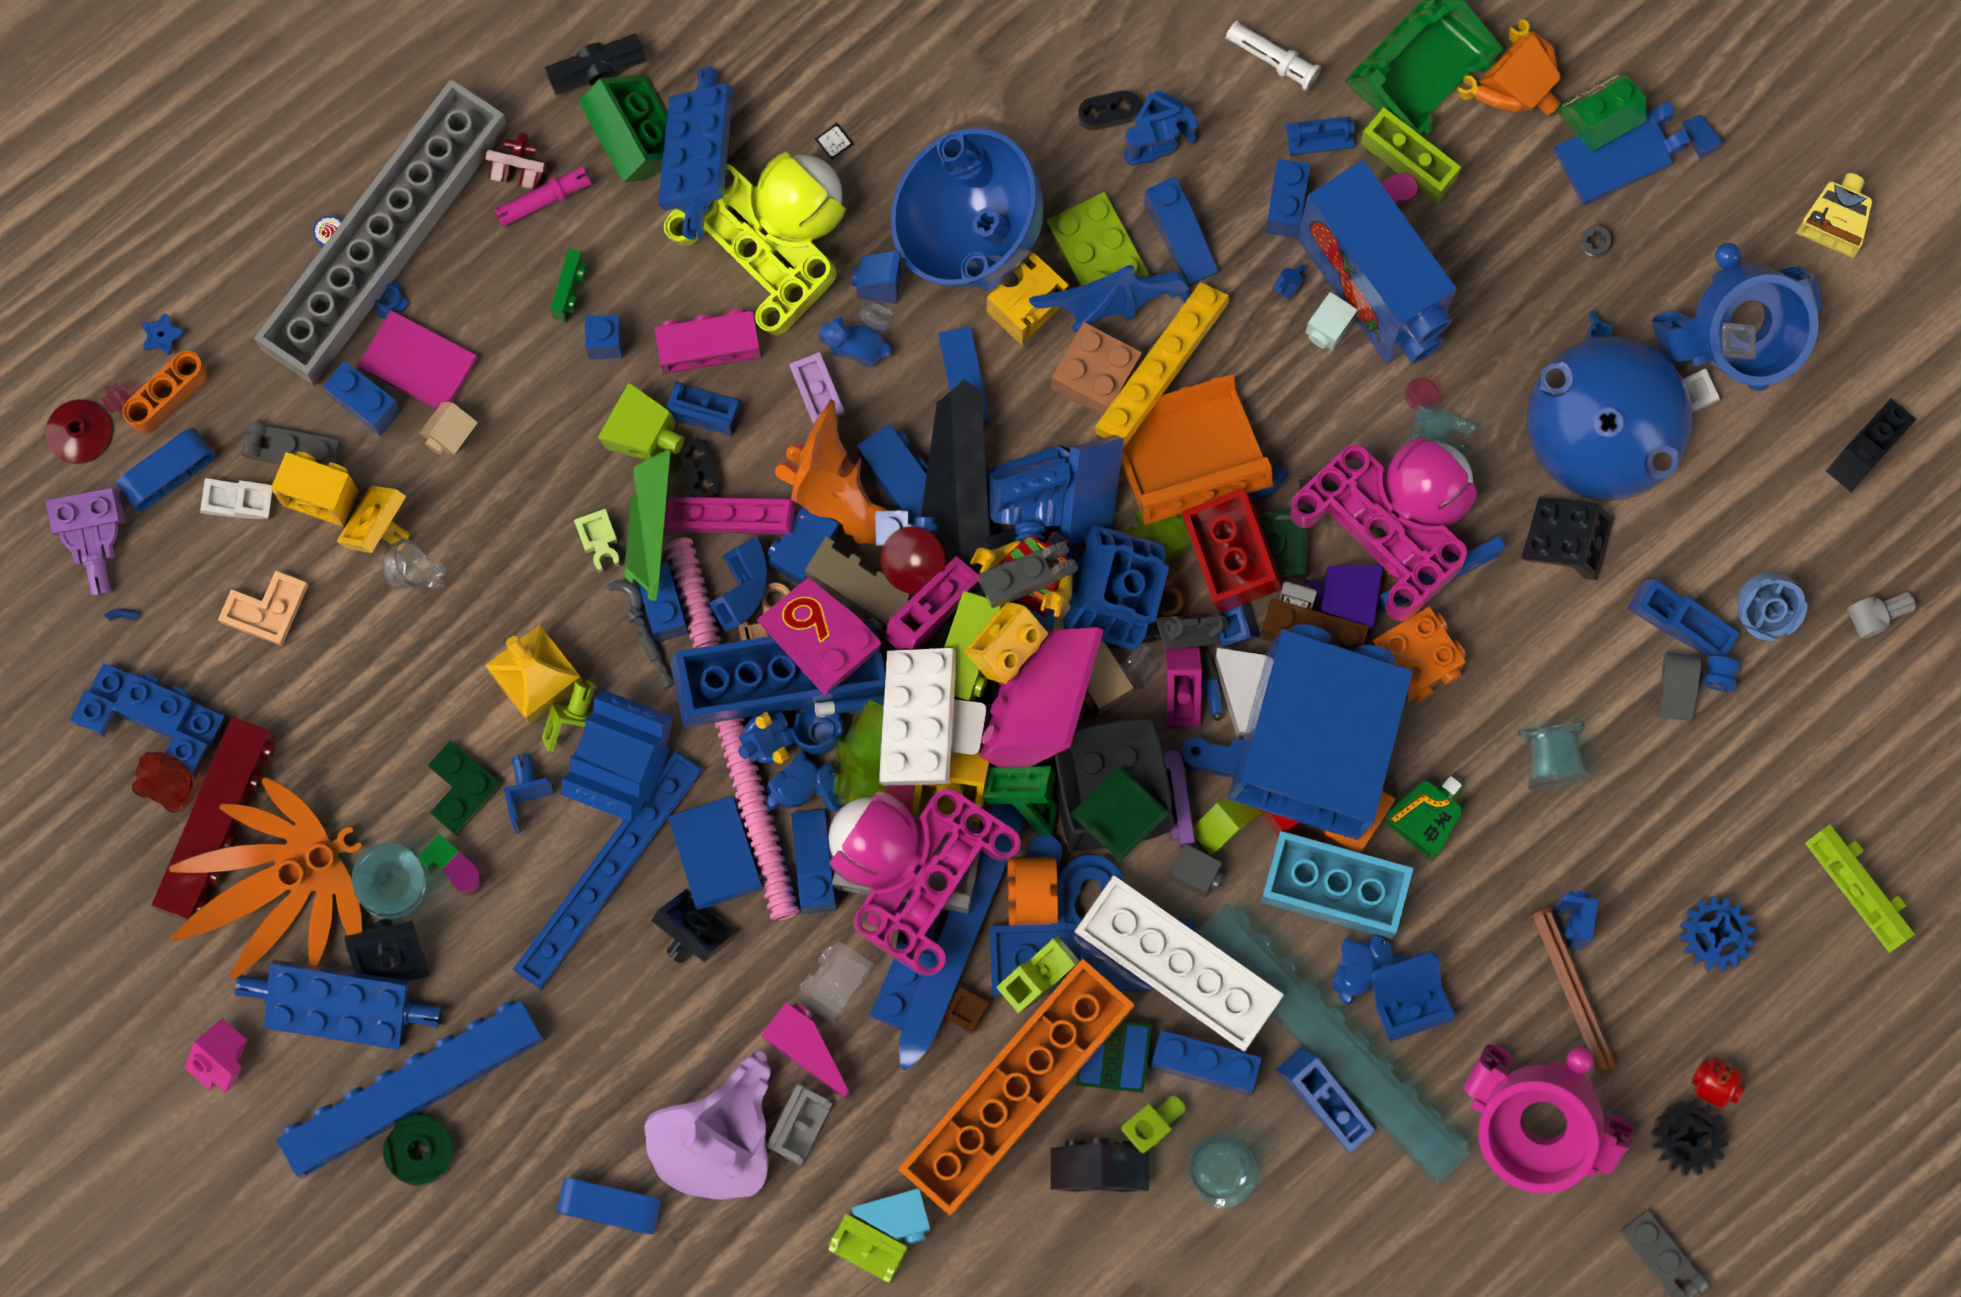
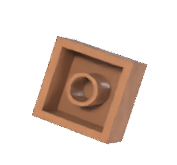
M1083 322L1051 377V389L1103 416L1139 367L1142 352Z

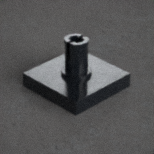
M685 889L657 910L651 920L674 938L671 946L666 951L670 957L675 952H678L674 960L679 963H684L690 952L705 963L733 941L739 932L737 927L710 906L697 910L692 893L688 889Z
M381 919L374 923V930L345 936V946L355 973L405 981L429 976L428 964L413 921L393 925L391 920Z

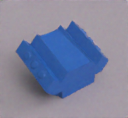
M1053 446L987 469L989 517L994 523L1017 525L1023 522H1038L1044 524V526H1061L1064 496L1070 481L1069 462L1065 463V457L1060 459L1058 450L1054 451Z
M1093 525L1084 538L1086 549L1078 560V573L1074 588L1072 589V598L1069 601L1070 609L1063 618L1064 629L1098 627L1104 630L1101 641L1136 651L1145 638L1148 624L1155 622L1169 570V566L1164 564L1166 559L1164 544Z
M602 690L594 698L593 713L586 718L584 732L577 750L570 757V772L562 779V796L631 822L640 813L643 803L649 804L670 750L666 744L671 734L672 716Z

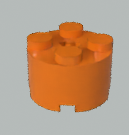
M1011 857L1008 859V878L1014 877V881H1008V902H1015V905L1009 906V926L1057 924L1056 857Z

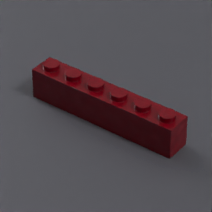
M234 717L231 718L151 904L156 910L187 921L204 905L210 902L207 897L212 886L216 887L219 884L223 871L177 873L170 872L169 868L173 864L190 857L235 846L237 837L234 834L241 822L226 814L219 806L222 803L250 806L247 803L252 792L256 793L262 783L263 774L261 771L264 763L272 759L276 750L277 743L274 742L276 737L269 730Z

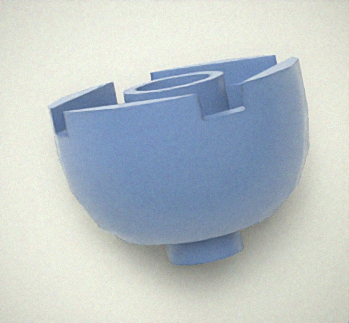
M1769 571L1758 573L1751 577L1741 587L1736 600L1737 613L1748 633L1761 640L1773 641L1777 640V636L1785 633L1787 635L1792 634L1803 623L1807 612V603L1805 602L1802 589L1794 580L1779 572Z

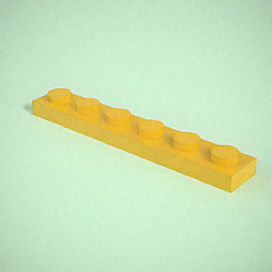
M1202 282L1198 284L1095 425V434L1103 438L1113 435L1124 438L1123 448L1126 446L1229 304V295Z

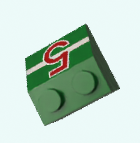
M1610 75L1561 102L1556 109L1591 152L1647 121L1645 95L1628 76Z

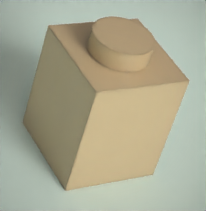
M442 402L419 434L427 439L425 445L439 455H442L443 452L455 454L478 422L453 402Z

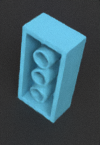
M1280 831L1260 903L1392 940L1397 933L1413 868Z

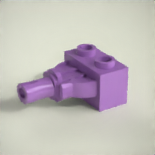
M108 488L45 501L52 534L60 536L63 545L72 552L74 565L84 564L86 567L90 596L111 593L106 560L107 558H115L113 544L118 535V525L126 523L119 490Z

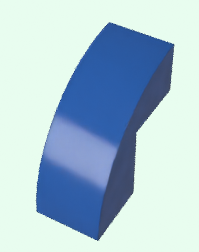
M757 536L722 555L739 584L709 602L725 632L745 622L755 612L764 595L767 567L764 552Z

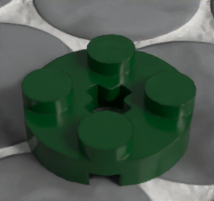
M422 1115L410 1116L399 1121L389 1133V1136L386 1137L383 1145V1158L388 1170L399 1181L412 1186H426L438 1181L449 1172L454 1157V1144L450 1133L438 1121ZM420 1141L422 1146L428 1147V1152L423 1155L424 1159L417 1160L416 1156H410L409 1150L415 1148V1142Z

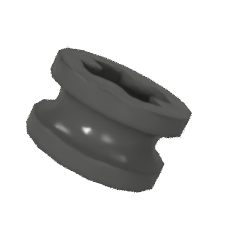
M1591 226L1585 230L1581 239V249L1587 256L1600 258L1609 251L1611 235L1607 229L1601 226ZM1593 235L1600 236V241H1605V243L1600 244L1599 249L1592 248V243H1587V240H1592Z

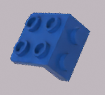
M1436 952L1420 953L1411 959L1396 964L1384 965L1371 974L1375 1010L1389 1042L1454 1021V1012L1441 986L1439 958Z

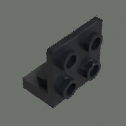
M1540 497L1537 501L1522 558L1529 562L1569 566L1574 568L1584 579L1597 580L1614 518L1598 503Z

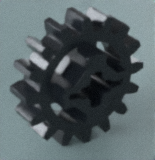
M1683 1100L1676 1103L1677 1111L1670 1106L1665 1108L1664 1112L1667 1118L1658 1116L1655 1119V1122L1661 1128L1651 1131L1652 1136L1659 1138V1142L1652 1145V1149H1661L1663 1153L1657 1160L1662 1162L1668 1159L1670 1161L1668 1168L1670 1172L1674 1171L1677 1167H1681L1682 1176H1687L1692 1168L1696 1176L1703 1174L1702 1165L1709 1171L1714 1169L1715 1164L1712 1159L1722 1160L1724 1155L1719 1151V1148L1728 1146V1141L1720 1137L1721 1134L1728 1131L1727 1127H1718L1717 1125L1721 1115L1718 1114L1711 1117L1709 1115L1710 1105H1706L1701 1110L1698 1109L1697 1100L1691 1101L1689 1108H1686ZM1694 1117H1697L1700 1120H1702L1707 1125V1127H1703L1694 1121ZM1676 1119L1677 1129L1673 1135L1667 1137L1668 1129ZM1687 1131L1689 1135H1703L1693 1142L1692 1146L1690 1142L1676 1141L1687 1134ZM1712 1140L1710 1150L1703 1158L1702 1148L1705 1142ZM1676 1149L1684 1154L1686 1160L1676 1156L1672 1150Z

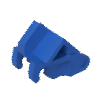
M1160 90L1155 91L1154 94L1150 92L1135 119L1136 126L1129 128L1126 132L1128 147L1124 151V160L1127 164L1136 166L1151 163L1160 157L1171 155L1173 150L1177 149L1175 138L1179 134H1183L1187 139V143L1193 145L1195 143L1194 132L1197 130V121L1189 106L1184 107L1181 100Z

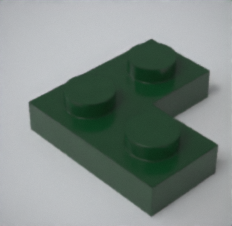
M451 740L427 765L452 787L430 813L456 836L460 834L502 786L499 781Z

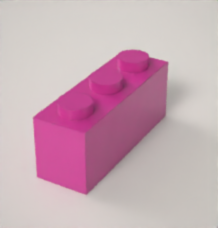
M734 309L727 312V315L713 317V315L705 314L695 317L694 321L681 323L679 320H670L663 322L660 327H654L663 375L761 358L753 311L746 312L745 309Z

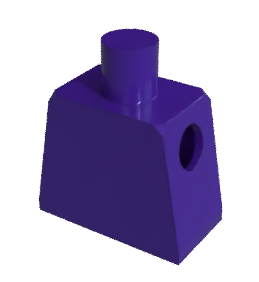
M1329 566L1325 573L1324 583L1304 580V587L1317 591L1314 601L1321 602L1320 613L1368 626L1367 636H1370L1374 625L1382 567Z

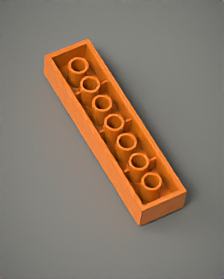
M1081 959L898 1170L949 1216H953L1132 1012L1135 1004L1085 960Z

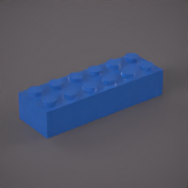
M874 621L863 622L877 637ZM772 637L675 651L670 662L683 728L759 716L764 712L772 714L780 711L814 707L815 703L880 695L885 690L886 674L880 647L874 656L826 696L822 694Z

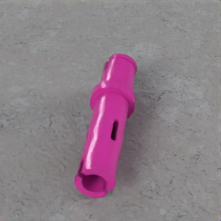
M583 166L557 179L555 177L550 178L549 183L498 208H494L502 227L504 228L506 225L557 200L560 202L566 200L565 196L591 185L588 176L577 180L586 175Z

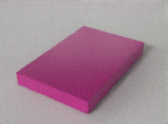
M390 311L357 366L359 370L437 410L442 402H453L478 358L477 355Z

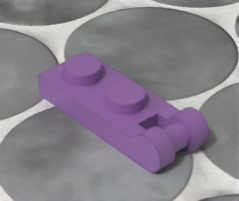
M1170 750L1163 755L1174 818L1173 827L1169 833L1171 841H1177L1178 850H1182L1185 844L1193 846L1194 835L1183 760L1179 752Z

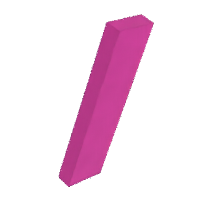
M667 497L664 530L666 532L791 534L796 503L791 499Z

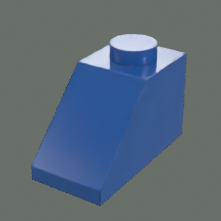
M890 251L862 256L860 267H854L852 286L857 287L858 298L897 304L902 275L901 252Z

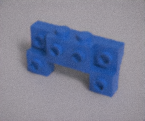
M103 663L90 690H85L70 721L79 727L83 726L96 732L99 736L105 737L116 714L124 719L171 739L161 761L169 767L173 766L196 778L209 751L222 734L228 722L226 717L194 703L190 699L192 695L181 688L173 686L170 691L160 686L162 681L149 674L143 673L139 677Z

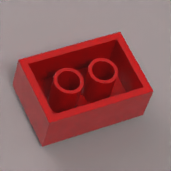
M1245 488L1182 511L1212 602L1221 613L1282 590L1283 585L1255 506Z

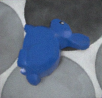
M841 317L824 323L818 331L819 339L830 347L832 355L853 359L866 367H874L880 358H887L891 354V347L884 342L877 330L868 326L846 325Z
M802 751L796 755L791 764L775 775L765 787L769 794L766 802L771 810L777 809L779 806L788 809L801 807L815 795L822 797L829 810L833 812L840 811V808L844 807L847 803L844 795L836 789L837 775L834 767L829 763L818 767Z
M1373 935L1368 944L1344 938L1341 947L1342 956L1331 988L1340 994L1339 997L1343 1004L1350 1005L1354 1002L1355 997L1364 995L1372 988L1371 974L1384 965L1396 964L1408 960V958L1403 955L1394 954L1390 944L1379 935Z

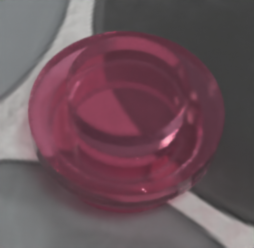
M1426 378L1412 380L1405 390L1407 404L1417 411L1429 410L1438 399L1436 385Z
M118 383L112 386H105L102 389L104 395L102 397L103 404L111 413L117 412L123 415V406L130 398L129 394Z

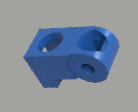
M1200 737L1189 738L1183 743L1181 748L1183 765L1191 771L1233 778L1243 740L1232 738L1231 747L1208 744Z

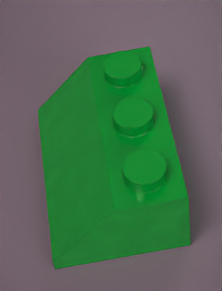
M646 75L600 78L578 102L597 134L602 147L612 161L617 174L623 183L647 180L661 173L667 113Z

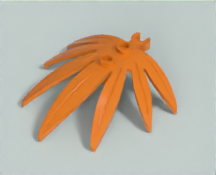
M268 777L262 779L265 790L275 805L295 822V825L271 812L256 807L222 803L219 808L229 816L253 829L286 839V844H247L221 848L190 857L173 864L169 868L170 872L206 873L236 870L271 861L275 862L274 865L250 875L220 893L189 918L171 937L172 941L175 942L217 929L254 912L285 891L290 890L291 893L272 910L245 946L230 974L232 980H235L253 966L280 939L300 912L311 891L316 892V898L309 924V965L317 966L324 952L332 922L333 894H336L339 916L347 935L362 932V915L358 894L346 866L338 855L342 852H356L363 845L361 841L354 845H348L345 842V835L354 830L353 826L344 827L339 832L338 837L330 841L323 825L311 808L290 789Z

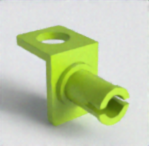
M577 679L574 683L575 686L569 705L564 706L552 703L542 734V740L548 752L554 751L562 723L585 727L586 718L593 713L592 710H589L596 690L594 683L585 680L583 686V680Z
M1171 1095L1155 1110L1150 1104L1146 1105L1123 1124L1121 1130L1141 1153H1145L1152 1146L1156 1147L1170 1133L1172 1129L1168 1125L1186 1112L1185 1106L1178 1097ZM1135 1126L1146 1139H1142L1139 1136H1137L1135 1132Z

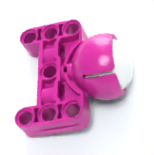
M1417 437L1401 446L1392 457L1387 471H1383L1384 467L1364 447L1359 445L1346 447L1296 493L1290 511L1293 523L1302 528L1314 526L1328 513L1398 581L1390 590L1385 606L1388 615L1396 621L1410 619L1462 569L1467 555L1466 546L1446 526L1454 524L1463 518L1472 508L1477 498L1472 470L1464 455L1451 445L1427 441L1425 437ZM1355 459L1362 464V467L1354 470L1349 468L1345 462ZM1331 481L1337 484L1339 489L1329 492L1321 484ZM1307 503L1313 506L1315 511L1311 514H1304L1299 511L1298 506ZM1378 527L1383 529L1387 536L1375 538L1369 530ZM1448 551L1453 552L1458 557V561L1453 563L1447 562L1441 554ZM1428 574L1432 576L1435 583L1424 585L1418 580V576ZM1399 596L1406 597L1411 605L1401 608L1395 604L1394 598Z
M952 789L938 791L930 799L919 818L915 820L908 808L897 798L887 793L876 791L873 797L859 798L846 804L834 817L829 830V847L833 856L829 864L843 879L855 885L871 888L870 893L854 916L853 927L861 937L917 974L931 976L943 968L945 954L939 945L924 936L979 850L994 860L1005 861L1018 852L1020 838L1014 829ZM946 797L953 802L954 810L952 814L945 815L938 810L937 801L939 798ZM975 816L981 820L983 824L981 833L973 834L967 830L966 820L968 817ZM947 833L949 838L943 845L938 855H933L934 851L936 850V848L944 838L945 834ZM1003 835L1010 840V852L1002 853L996 849L995 838L997 836ZM916 866L920 868L918 872L914 871ZM931 874H939L944 878L945 888L943 891L936 892L929 887L928 878ZM908 891L912 893L900 913H895ZM871 912L878 917L879 925L876 930H867L862 926L861 917L863 913ZM895 931L904 933L908 939L907 947L903 950L895 949L891 945L890 937ZM929 950L935 954L937 963L933 969H926L920 964L919 956L922 951Z

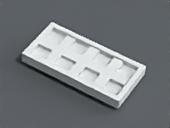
M953 648L887 651L879 782L883 786L949 784L957 654Z

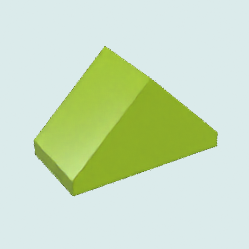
M1227 796L1217 802L1192 827L1194 838L1207 854L1212 857L1263 813L1259 809L1228 800Z

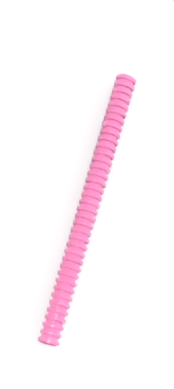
M684 537L668 542L664 546V550L666 553H669L667 561L672 563L670 571L675 573L672 576L673 581L678 583L675 589L677 592H680L678 595L679 601L683 602L681 610L686 611L684 620L689 622L686 627L688 631L692 632L689 635L690 640L694 641L692 648L720 645L722 639L720 636H717L719 629L714 626L716 618L711 616L713 610L708 606L711 601L709 597L705 596L708 593L707 588L703 587L705 580L700 577L702 570L697 567L699 560L694 558L697 553L695 548L691 547L694 542L691 538ZM745 719L716 722L715 728L720 730L717 734L718 738L723 740L720 744L721 748L726 750L723 756L729 761L726 766L732 771L729 776L731 779H734L732 787L737 789L735 797L740 799L738 808L743 809L740 815L742 819L746 820L743 825L745 829L749 830L746 836L752 841L749 846L755 851L752 857L757 859L755 867L760 869L758 876L759 879L763 880L761 884L762 889L766 890L764 898L769 900L767 909L772 910V913L769 915L770 919L780 921L794 917L800 912V909L794 904L797 898L792 896L794 888L789 886L790 876H786L788 867L783 866L785 857L780 855L782 847L777 845L779 836L774 835L777 829L775 825L771 824L774 820L773 816L768 814L771 809L765 803L767 800V796L763 795L765 788L763 785H760L762 777L757 775L759 767L754 765L756 760L743 759L738 753V748L742 746L739 736L746 726L742 724Z

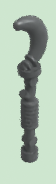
M627 580L611 582L607 585L609 591H622L629 597L631 606H629L630 610L627 611V619L630 623L634 622L639 629L637 637L643 639L641 643L650 662H654L658 674L661 676L662 680L660 682L663 688H671L675 685L673 676H669L667 668L662 662L661 658L663 656L654 637L649 635L644 620L641 618L644 616L641 610L643 606L641 590L637 585Z

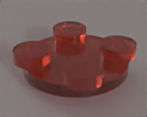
M145 752L140 757L136 767V780L132 783L133 792L139 797H149L153 801L162 804L171 813L178 812L193 789V780L189 770L173 755L164 752Z

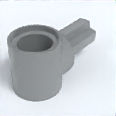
M1903 593L1883 602L1873 596L1847 607L1860 640L1885 631L1889 628L1890 620L1916 609L1915 600L1910 593Z

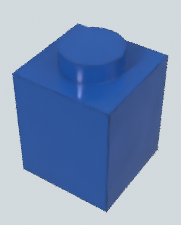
M618 315L585 316V348L589 359L622 358V326Z

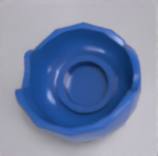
M809 707L797 713L794 726L791 728V734L800 749L811 755H825L833 751L841 742L844 722L839 714L816 716L815 708Z

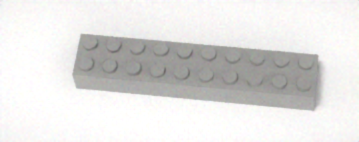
M450 79L256 334L254 340L260 350L314 386L375 306L376 299L379 300L387 290L386 286L393 282L485 160L487 150H492L506 132L508 125L504 114Z

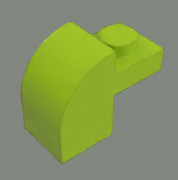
M1057 936L1033 958L1018 966L996 988L1019 1014L1054 989L1080 961L1060 937Z

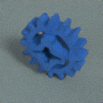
M1711 897L1708 900V906L1703 901H1698L1695 904L1697 912L1689 909L1685 915L1690 921H1682L1679 926L1687 931L1679 937V941L1687 942L1689 945L1683 951L1684 955L1693 953L1695 957L1692 964L1694 965L1700 961L1705 962V971H1709L1713 965H1716L1718 971L1723 972L1726 970V963L1731 968H1736L1739 965L1737 957L1745 960L1749 956L1744 948H1752L1755 944L1754 941L1748 939V936L1755 932V928L1746 926V922L1751 918L1750 914L1741 916L1739 912L1742 905L1740 904L1734 908L1729 907V898H1725L1721 904H1718L1716 898ZM1715 913L1710 922L1698 921L1706 914ZM1730 919L1735 923L1738 931L1734 930L1729 921ZM1718 926L1719 935L1724 937L1716 943L1715 934L1710 932ZM1696 938L1700 939L1705 948L1704 950L1699 946ZM1724 947L1736 948L1729 955L1719 956Z

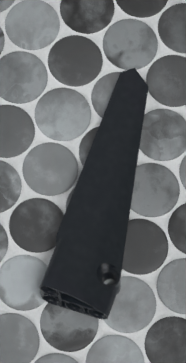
M963 380L936 403L920 517H935V524H939V531H935V536L947 550L945 566L957 556L973 571L981 574L980 570L983 565L979 563L972 565L970 562L978 548L988 549L985 537L990 536L982 391L966 380ZM980 583L970 592L986 598ZM909 594L908 601L916 594ZM957 609L921 649L944 648ZM987 679L982 697H976L975 702L983 703L986 706L982 736L989 727L992 717L990 713L991 706L996 700L995 681ZM954 697L955 700H963V699Z

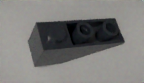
M1890 398L1846 446L1826 472L1852 493L1916 419Z

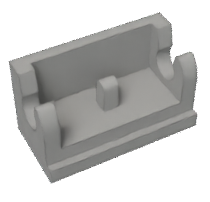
M797 1084L766 1145L767 1150L802 1167L833 1104L828 1102L826 1098Z

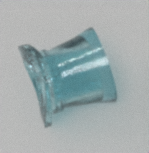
M1584 720L1550 727L1517 730L1518 736L1527 740L1528 747L1530 748L1528 789H1542L1591 781L1578 745V735L1585 729Z
M1214 1134L1204 1138L1192 1152L1189 1163L1190 1177L1197 1193L1205 1202L1218 1208H1232L1243 1203L1252 1194L1258 1180V1164L1253 1153L1237 1137L1229 1134Z

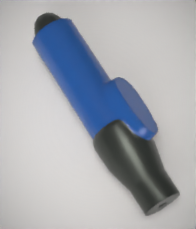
M1212 656L1201 657L1202 692L1207 694L1211 716H1213L1214 720L1220 721L1224 711L1217 681V672Z

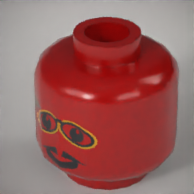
M1713 1057L1709 1061L1703 1059L1691 1080V1084L1695 1085V1095L1720 1109L1726 1107L1730 1101L1736 1104L1746 1087L1740 1083L1742 1071L1718 1057Z

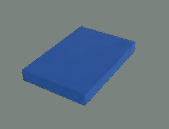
M1113 435L1070 448V481L1064 497L1060 534L1068 540L1069 545L1083 542L1093 525L1112 530L1124 438Z
M733 796L668 816L697 910L762 890Z

